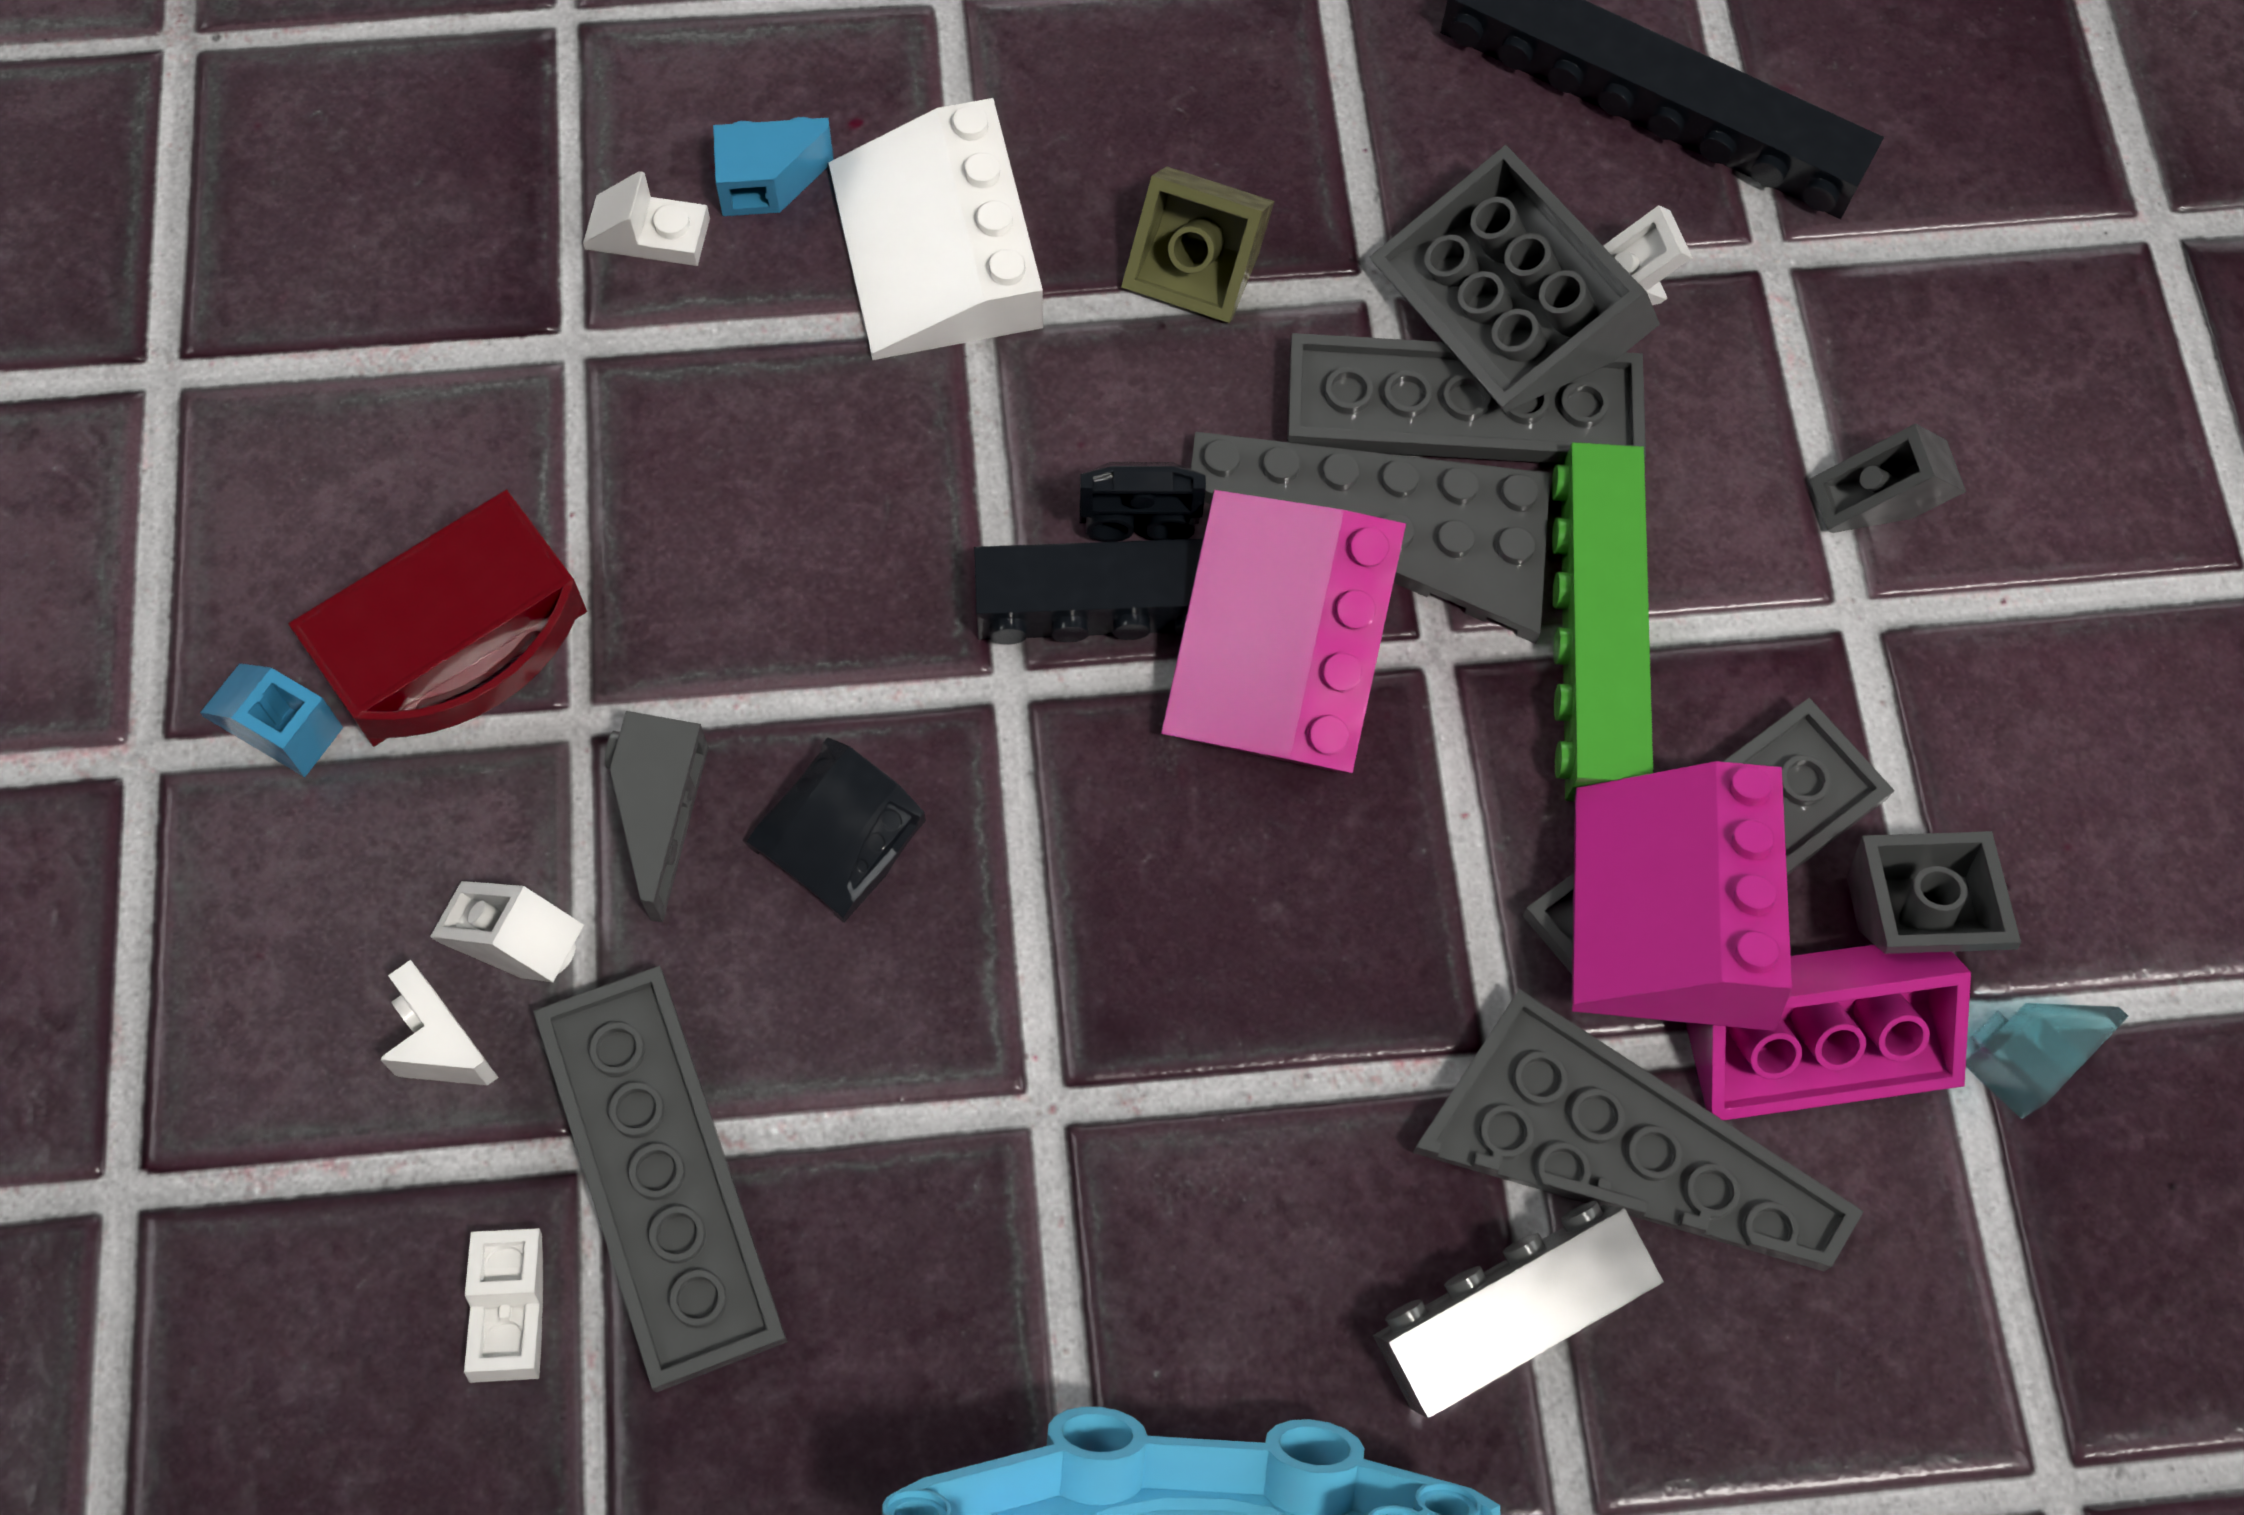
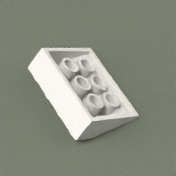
M993 98L936 108L828 162L872 360L1043 328V289Z

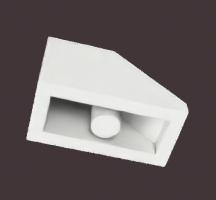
M461 881L430 937L445 946L517 977L554 982L556 976L571 962L576 950L575 941L584 924L525 886Z

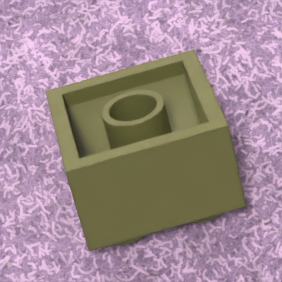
M1166 166L1151 176L1121 288L1230 323L1259 256L1275 201Z

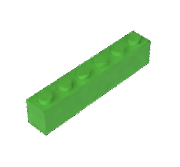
M1572 442L1564 464L1555 465L1553 470L1551 495L1553 501H1561V518H1556L1554 522L1552 551L1553 554H1562V572H1557L1554 578L1553 607L1554 609H1563V628L1557 627L1553 657L1555 664L1563 665L1564 684L1557 685L1554 699L1555 720L1564 721V741H1558L1556 747L1555 775L1556 778L1565 779V801H1575L1576 788L1653 773L1643 446Z

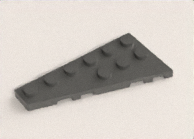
M1195 432L1191 470L1206 475L1205 503L1211 505L1213 491L1219 490L1343 509L1406 523L1394 578L1395 584L1425 597L1432 594L1465 607V614L1483 622H1486L1487 618L1493 619L1518 630L1516 636L1532 643H1537L1541 634L1550 473Z
M1521 989L1518 990L1413 1151L1414 1154L1584 1203L1597 1201L1599 1206L1608 1205L1625 1208L1629 1216L1823 1272L1833 1266L1864 1212Z

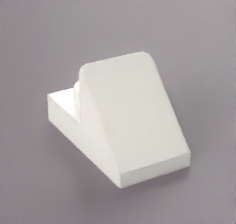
M637 172L596 195L583 241L585 250L698 266L710 220L708 207L702 204L651 197L645 173Z
M1659 205L1603 245L1647 291L1652 306L1660 304L1667 299L1660 281L1693 258L1671 211Z
M411 960L388 975L402 994L391 1003L414 1032V1034L381 1057L383 1064L394 1075L404 1078L487 1086L499 1078Z

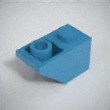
M797 117L784 121H738L733 124L713 125L715 180L723 216L780 213L829 166L828 162L834 160L829 118L811 119L808 117Z
M240 663L200 712L204 718L303 777H306L343 729V726L330 707L319 695L271 667Z

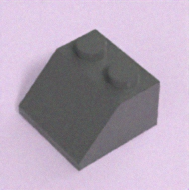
M1992 831L1862 836L1847 874V882L1858 931L1884 954L2016 950L2019 948L2021 939Z

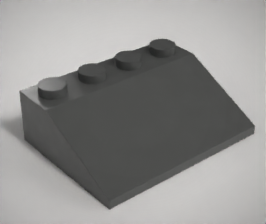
M1504 145L1370 256L1374 265L1504 412L1613 363L1660 325L1647 291L1507 145Z

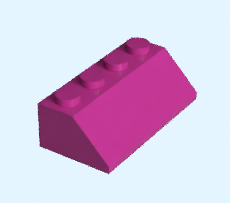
M1875 945L1793 955L1791 956L1792 990L1776 1031L1686 1022L1706 1110L1722 1120L1964 1087L1971 971L1953 952L1884 954Z

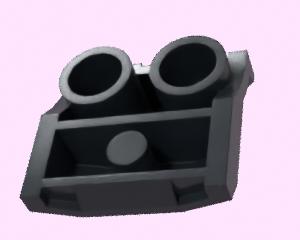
M1174 462L1106 463L1080 474L1079 523H1086V534L1090 538L1102 542H1118L1130 538L1134 534V522H1146V533L1154 540L1189 539L1195 533V524H1199V519L1203 518L1206 475Z
M827 737L823 742L820 753L790 791L757 825L747 840V844L755 853H761L816 895L834 911V915L845 923L886 877L905 846L925 823V812L897 782L846 744Z

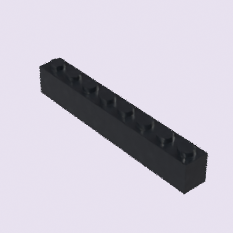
M1447 0L1440 33L1454 39L1460 45L1474 48L1503 62L1512 69L1521 70L1551 84L1561 92L1570 93L1602 108L1610 115L1622 117L1652 131L1662 139L1678 143L1703 155L1711 162L1723 164L1753 178L1763 186L1781 191L1806 203L1814 210L1826 212L1839 219L1843 217L1884 139L1883 136L1586 0Z

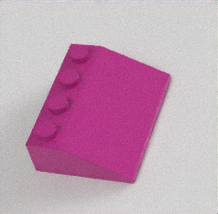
M1214 490L1161 734L1341 774L1353 773L1406 523L1343 509Z
M1714 761L1576 788L1572 1012L1776 1031L1792 990L1782 767Z

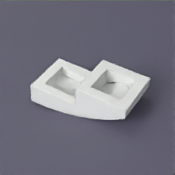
M540 1228L471 1232L465 1297L470 1305L464 1373L469 1383L539 1379L543 1313V1251Z

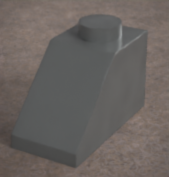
M1916 423L1810 478L1827 531L1832 533L1913 519L1966 492L1947 440Z

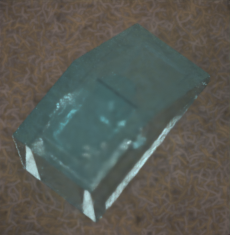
M2025 1003L2007 1018L1997 1010L1970 1036V1039L1978 1047L1966 1058V1067L2023 1119L2046 1104L2129 1016L2120 1007Z

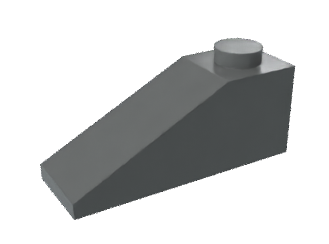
M626 711L620 732L612 731L608 739L605 765L606 768H610L640 900L650 920L663 923L709 747L699 723Z

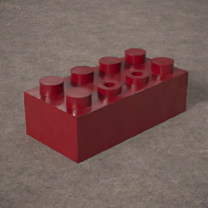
M506 489L294 619L288 625L371 745L375 747L388 738L428 734L459 725L500 705L521 690L546 666L568 636L575 620L585 614L587 610L573 577ZM522 654L507 669L498 674L489 682L483 684L482 686L472 690L467 694L449 700L455 695L462 693L472 688L473 686L481 683L482 681L486 680L495 672L500 670L509 661Z

